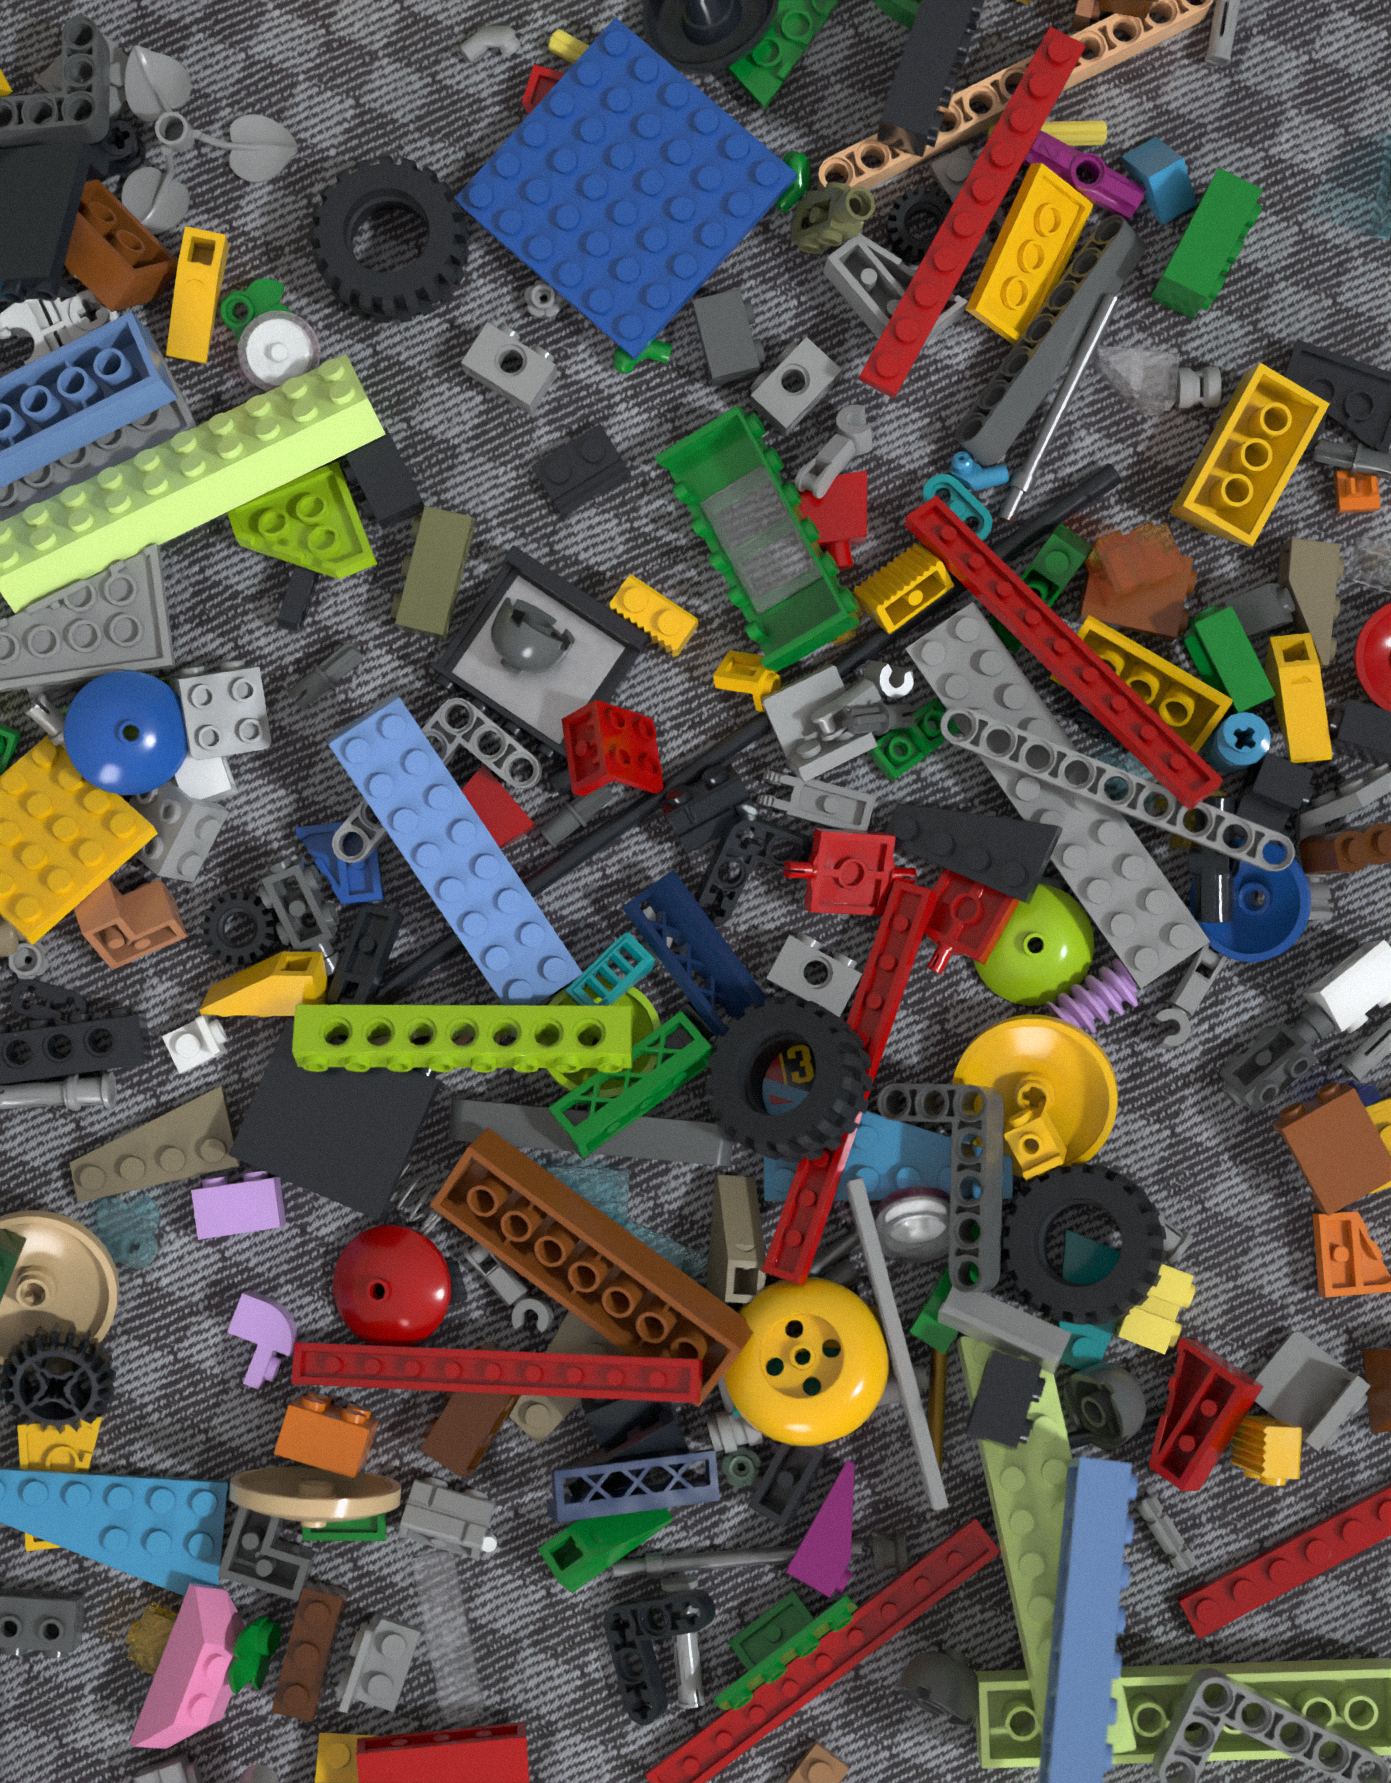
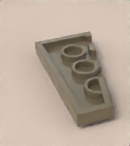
M224 1085L70 1162L78 1203L241 1166L240 1160L229 1156L236 1138Z
M571 1311L567 1313L545 1352L624 1356L626 1354ZM521 1395L509 1417L539 1445L581 1401V1398Z

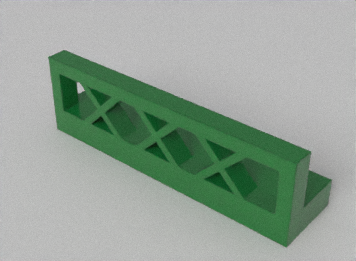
M680 1011L632 1046V1068H626V1072L620 1071L616 1073L598 1071L548 1108L549 1113L569 1136L572 1148L583 1160L705 1070L708 1057L713 1056L712 1046L684 1013ZM679 1027H682L693 1040L681 1050L665 1048L667 1036ZM660 1042L659 1047H653ZM641 1055L658 1056L656 1068L650 1073H632L633 1062ZM664 1057H670L665 1062H663ZM608 1079L624 1080L623 1092L616 1098L599 1097L600 1085ZM631 1081L636 1082L635 1084H633V1085L630 1087V1082H631ZM593 1091V1095H592V1096H586V1095H588L590 1092ZM575 1103L591 1105L589 1117L576 1127L563 1114L564 1111ZM597 1106H603L601 1109L596 1111Z

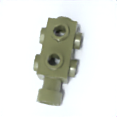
M839 182L827 183L825 192L808 191L806 200L797 203L795 217L790 223L791 243L797 244L798 249L802 252L819 254L823 249L831 246H840L842 242L857 237L863 227L864 220L870 218L874 212L875 201L872 194L866 188L855 187L851 189L850 186ZM802 220L807 223L809 228L805 230L802 229Z

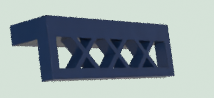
M674 870L621 907L716 1038L719 1034L724 1037L730 1028L723 1023L715 1012V1003L722 1005L731 1018L734 1016L742 1018L746 1015L744 1008L755 1002L762 1007L765 1006L764 1000L767 998ZM646 900L656 914V922L648 920L638 905ZM667 937L673 938L679 945L680 955L672 953L669 949ZM691 970L697 971L704 979V988L696 986L691 979Z
M706 1449L551 1469L553 1498L546 1499L547 1514L556 1522L720 1501L716 1450ZM705 1460L706 1478L686 1481L681 1477L691 1462ZM679 1464L675 1471L668 1465ZM661 1466L671 1475L664 1484L645 1486L640 1482L651 1467ZM639 1469L635 1476H633L630 1472L627 1471ZM620 1471L631 1480L625 1489L604 1491L600 1488L611 1472ZM599 1474L594 1482L587 1477L588 1475ZM580 1477L590 1485L584 1494L564 1497L563 1479Z

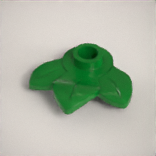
M268 278L258 279L245 291H232L223 298L220 305L221 319L228 328L235 331L237 346L245 354H247L248 343L253 333L266 323L285 322L299 330V323L294 313L287 306L279 303L284 292L283 283ZM239 303H243L247 307V315L243 319L237 317L235 313V308Z
M259 1616L255 1622L247 1625L236 1639L233 1649L235 1659L231 1663L229 1670V1686L235 1694H238L250 1680L256 1690H261L270 1667V1656H273L277 1651L281 1639L280 1624L273 1622L269 1616Z

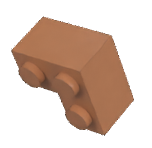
M107 878L74 908L82 935L112 970L188 937L175 898L160 879L152 883L142 884L134 891L122 896L109 878Z

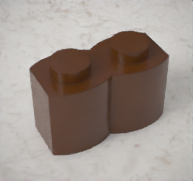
M1377 823L1338 828L1331 833L1307 836L1299 843L1303 872L1308 875L1349 873L1359 871L1365 866L1382 865L1390 862L1391 825Z

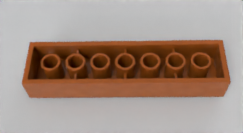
M489 1127L468 1146L429 1205L629 1356L703 1360L701 1403H693L697 1407L702 1404L753 1334L743 1316ZM727 1347L730 1351L723 1358L724 1350Z

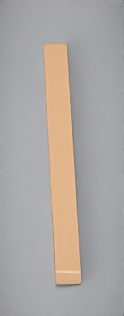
M1159 0L1157 3L1153 2L1146 19L1115 13L1071 35L1070 37L1085 44V48L1092 50L1096 58L1086 60L1080 57L1062 92L1198 24L1205 18L1213 0H1201L1202 5L1198 6L1191 5L1186 0ZM1153 12L1160 13L1166 18L1167 22L1163 24L1155 23L1151 20L1149 14ZM1117 30L1125 31L1130 35L1131 40L1127 42L1119 41L1115 38L1113 32ZM1035 54L954 94L949 108L940 107L939 110L945 112L943 120L950 122L954 129L949 132L940 131L935 147L927 145L923 157L877 142L878 133L823 161L819 168L817 190L825 192L826 184L828 183L825 178L833 173L842 175L846 179L845 184L850 186L851 189L863 187L868 190L987 130L990 123L999 121L1012 97L1005 87L1009 84H1019ZM973 102H982L986 104L989 111L984 114H977L971 110L969 105ZM872 155L878 157L882 165L874 169L868 168L861 160L865 156Z

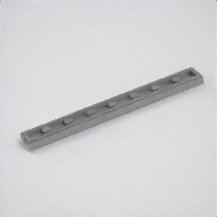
M860 1176L847 1179L844 1184L881 1326L886 1337L889 1356L926 1498L934 1511L948 1508L947 1497L864 1181Z

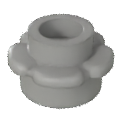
M542 279L537 280L535 285L528 286L524 293V301L528 304L527 310L536 318H552L556 316L561 310L560 304L564 301V298ZM545 295L548 299L546 302H541L540 297Z
M20 941L17 952L8 956V966L12 972L17 974L18 978L33 980L36 975H42L47 970L49 964L45 956L47 951L39 942L31 945L28 941ZM27 956H30L32 958V962L30 964H27L25 962V958Z

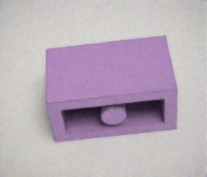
M256 1171L244 1173V1182L228 1184L227 1176L202 1180L203 1188L191 1190L198 1240L285 1226L286 1218L280 1178H268V1172Z

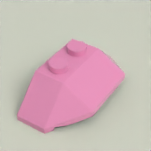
M190 1583L129 1743L134 1747L167 1749L223 1718L232 1694L229 1686V1670L231 1663L235 1659L233 1649L238 1635L245 1628L227 1590L224 1588Z

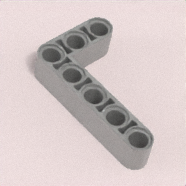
M463 698L447 700L422 728V732L427 739L438 738L442 742L443 752L439 758L445 766L463 745L515 788H532L541 778L542 767L538 759L478 708ZM464 706L469 711V722L463 728H452L448 720L450 711L455 707ZM487 733H497L502 742L500 750L494 755H485L481 751L480 740ZM519 759H528L533 765V774L525 782H518L512 777V766ZM365 798L337 830L332 840V848L335 855L344 862L358 863L366 860L388 835L382 824L378 825L370 818L371 807ZM353 832L359 834L363 840V848L355 856L347 854L343 846L345 837Z
M1211 1668L1201 1669L1191 1678L1152 1762L1153 1771L1161 1783H1196L1226 1723L1343 1783H1389L1390 1771L1386 1762L1370 1747ZM1211 1683L1221 1684L1222 1690L1218 1698L1212 1701L1203 1700V1690L1207 1685ZM1252 1702L1259 1703L1260 1710L1255 1718L1252 1720L1241 1718V1712L1245 1705ZM1192 1722L1203 1723V1730L1199 1737L1195 1739L1184 1738V1730L1187 1725ZM1288 1722H1296L1298 1730L1295 1736L1290 1739H1281L1280 1730L1283 1725ZM1336 1742V1750L1331 1757L1326 1759L1319 1758V1749L1324 1743ZM1173 1761L1184 1762V1771L1180 1776L1176 1778L1165 1776L1166 1767ZM1365 1761H1373L1374 1770L1371 1775L1366 1778H1359L1357 1776L1359 1766Z

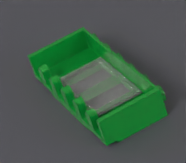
M735 406L655 456V459L659 465L669 470L676 483L672 487L674 494L681 502L688 506L694 518L690 521L691 527L698 536L705 539L712 553L708 556L711 565L715 570L722 573L730 587L726 591L728 598L733 605L741 608L748 622L744 626L751 640L759 643L765 655L764 658L760 659L763 667L776 673L861 623L854 611L858 609L854 596L847 587H841L836 577L840 573L836 562L828 551L822 552L816 541L821 538L818 528L809 516L804 518L798 507L799 504L803 503L799 492L795 489L792 482L786 483L780 473V470L784 468L782 460L773 447H767L762 438V435L766 434L764 426L754 412L748 414L739 406Z

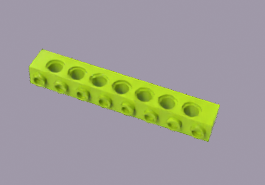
M295 1005L292 1053L298 1067H303L305 1070L312 1072H322L327 1070L328 1067H345L353 1072L368 1071L370 1067H387L394 1072H407L412 1070V1067H427L436 1072H450L454 1068H471L477 1072H492L496 1068H513L518 1072L530 1073L537 1071L538 1068H555L560 1072L573 1073L581 1068H598L601 1072L616 1073L620 1072L623 1068H632V1006ZM336 1035L348 1036L347 1040L340 1045L329 1044L330 1039ZM378 1035L390 1037L383 1045H373L370 1043ZM420 1035L432 1037L429 1043L422 1046L412 1043ZM462 1035H469L474 1038L470 1044L465 1046H459L454 1043ZM505 1035L516 1038L508 1046H501L495 1043L500 1037ZM547 1035L558 1039L551 1046H543L538 1043L540 1038ZM586 1036H595L600 1039L593 1046H584L580 1043V1040Z

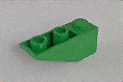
M1060 523L1020 579L1051 607L1093 549V546ZM993 616L989 621L990 626L1003 645L1017 653L1023 644Z
M667 1508L581 1519L547 1541L538 1550L559 1584L571 1593H574L674 1519Z

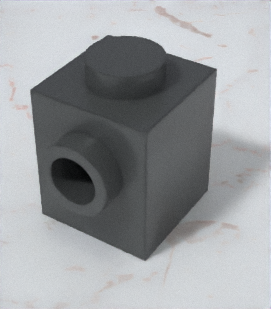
M1269 583L1224 601L1226 608L1233 607L1248 639L1295 621L1292 614L1295 611L1294 599L1287 588H1283L1282 583Z

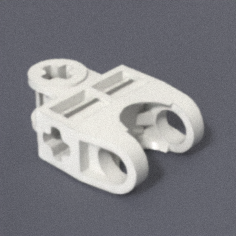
M90 290L82 291L66 300L64 297H58L55 301L29 299L25 300L24 303H14L0 313V339H7L16 335L18 338L32 337L34 340V351L30 358L24 362L27 365L119 318L117 311L111 312L108 308L100 305ZM97 309V310H98V311L96 312L97 319H96L95 321H92V322H91V321H90V320L92 319V314H91V312H92L93 310Z

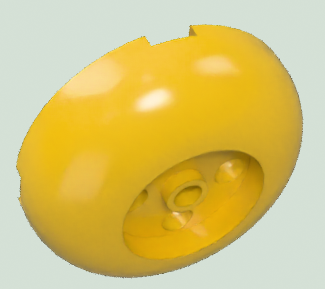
M807 1277L804 1286L787 1280H780L766 1286L751 1303H744L737 1313L746 1319L753 1334L723 1374V1378L734 1406L741 1416L757 1431L785 1444L816 1446L852 1433L873 1413L881 1400L887 1384L889 1350L884 1331L876 1315L853 1291L834 1281L817 1277ZM791 1321H799L803 1325V1333L798 1338H790L786 1334V1326ZM829 1340H835L841 1346L840 1353L834 1358L826 1357L823 1353V1346ZM727 1347L724 1350L723 1358L730 1351ZM808 1351L811 1355L810 1361L805 1365H799L795 1359L796 1354ZM773 1358L780 1359L784 1364L783 1372L778 1376L769 1375L766 1371L768 1361ZM809 1378H816L821 1383L820 1392L814 1396L807 1395L803 1390L804 1382Z

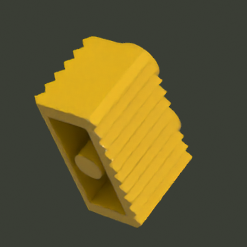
M914 542L912 548L907 547L906 552H901L898 557H894L893 562H888L886 567L881 566L880 572L875 571L874 576H868V579L862 581L860 586H855L854 592L869 618L890 635L951 590L955 585L943 562L921 544Z
M632 574L626 578L610 602L611 611L649 635V639H652V644L658 643L659 648L665 647L666 653L672 652V657L679 656L698 627V618Z
M1246 1415L1232 1437L1234 1441L1231 1445L1234 1449L1230 1453L1234 1457L1230 1462L1244 1469V1477L1260 1479L1261 1484L1284 1486L1286 1479H1299L1302 1427L1270 1416Z

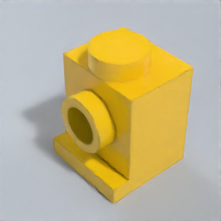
M1030 1108L1025 1109L1009 1118L1010 1124H1007L1003 1135L1023 1169L1022 1174L1026 1180L1063 1164L1067 1149L1045 1108L1033 1113ZM1029 1138L1035 1139L1039 1146L1030 1149L1025 1140Z

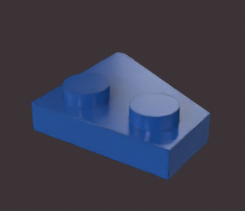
M344 822L295 828L298 838L303 842L313 857L315 864L328 880L341 904L350 905L385 900L379 846L364 861L358 863L344 862L335 855L332 848L333 837ZM355 832L348 834L343 842L344 850L351 856L359 854L363 848L361 836Z

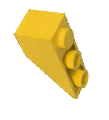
M185 226L177 265L166 357L207 365L229 251L226 234Z
M1311 633L1270 637L1265 662V673L1276 694L1272 698L1289 761L1303 763L1331 760L1332 749L1320 664Z
M280 952L211 985L199 1009L200 1015H218L221 1017L232 1015L258 1017L295 1016V1005H325L329 984L323 953Z

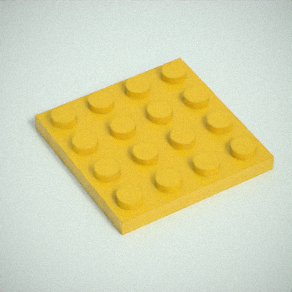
M49 734L0 776V916L31 945L36 943L158 834L154 826L121 796L104 791L82 777L72 764L67 750L60 744L54 745L48 739Z

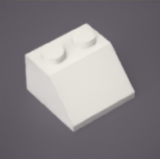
M1385 940L1364 943L1302 994L1311 1006H1317L1329 1018L1335 1027L1333 1032H1343L1346 1030L1348 1033H1352L1368 1020L1365 1013L1378 1004L1382 1008L1391 1002V948Z

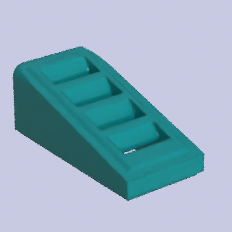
M626 931L565 990V993L578 1006H612L654 968L655 960ZM624 951L638 963L634 968L621 955ZM612 962L626 975L622 980L608 967ZM601 974L614 988L609 992L595 978L597 975ZM587 984L602 999L598 1004L583 990Z

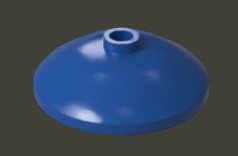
M124 670L99 676L86 684L77 693L66 713L64 742L72 764L88 782L110 793L136 795L162 786L177 773L188 753L180 698L166 683L147 673ZM127 725H133L138 730V736L133 741H128L123 737V729Z
M1245 838L1237 839L1234 841L1237 842L1240 847L1244 843ZM1269 841L1263 847V858L1269 864L1276 865L1284 858V849ZM1295 858L1287 868L1274 872L1265 871L1240 861L1239 872L1233 878V921L1220 923L1196 921L1210 940L1208 944L1220 954L1243 962L1264 961L1284 953L1300 938L1309 919L1311 894L1306 875ZM1193 876L1190 888V909L1195 919V877ZM1258 890L1265 897L1262 905L1258 904L1255 900V893Z

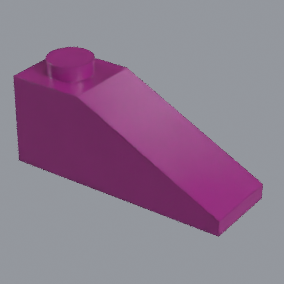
M849 1460L844 1463L785 1571L786 1574L827 1598H830L834 1591L841 1595L853 1573L846 1569L851 1560L855 1464Z

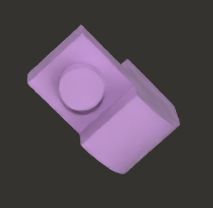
M251 1290L242 1293L227 1333L258 1344L243 1384L260 1389L265 1385L266 1380L273 1382L282 1360L276 1357L277 1352L287 1356L293 1354L294 1342H298V1332L291 1313L281 1303Z

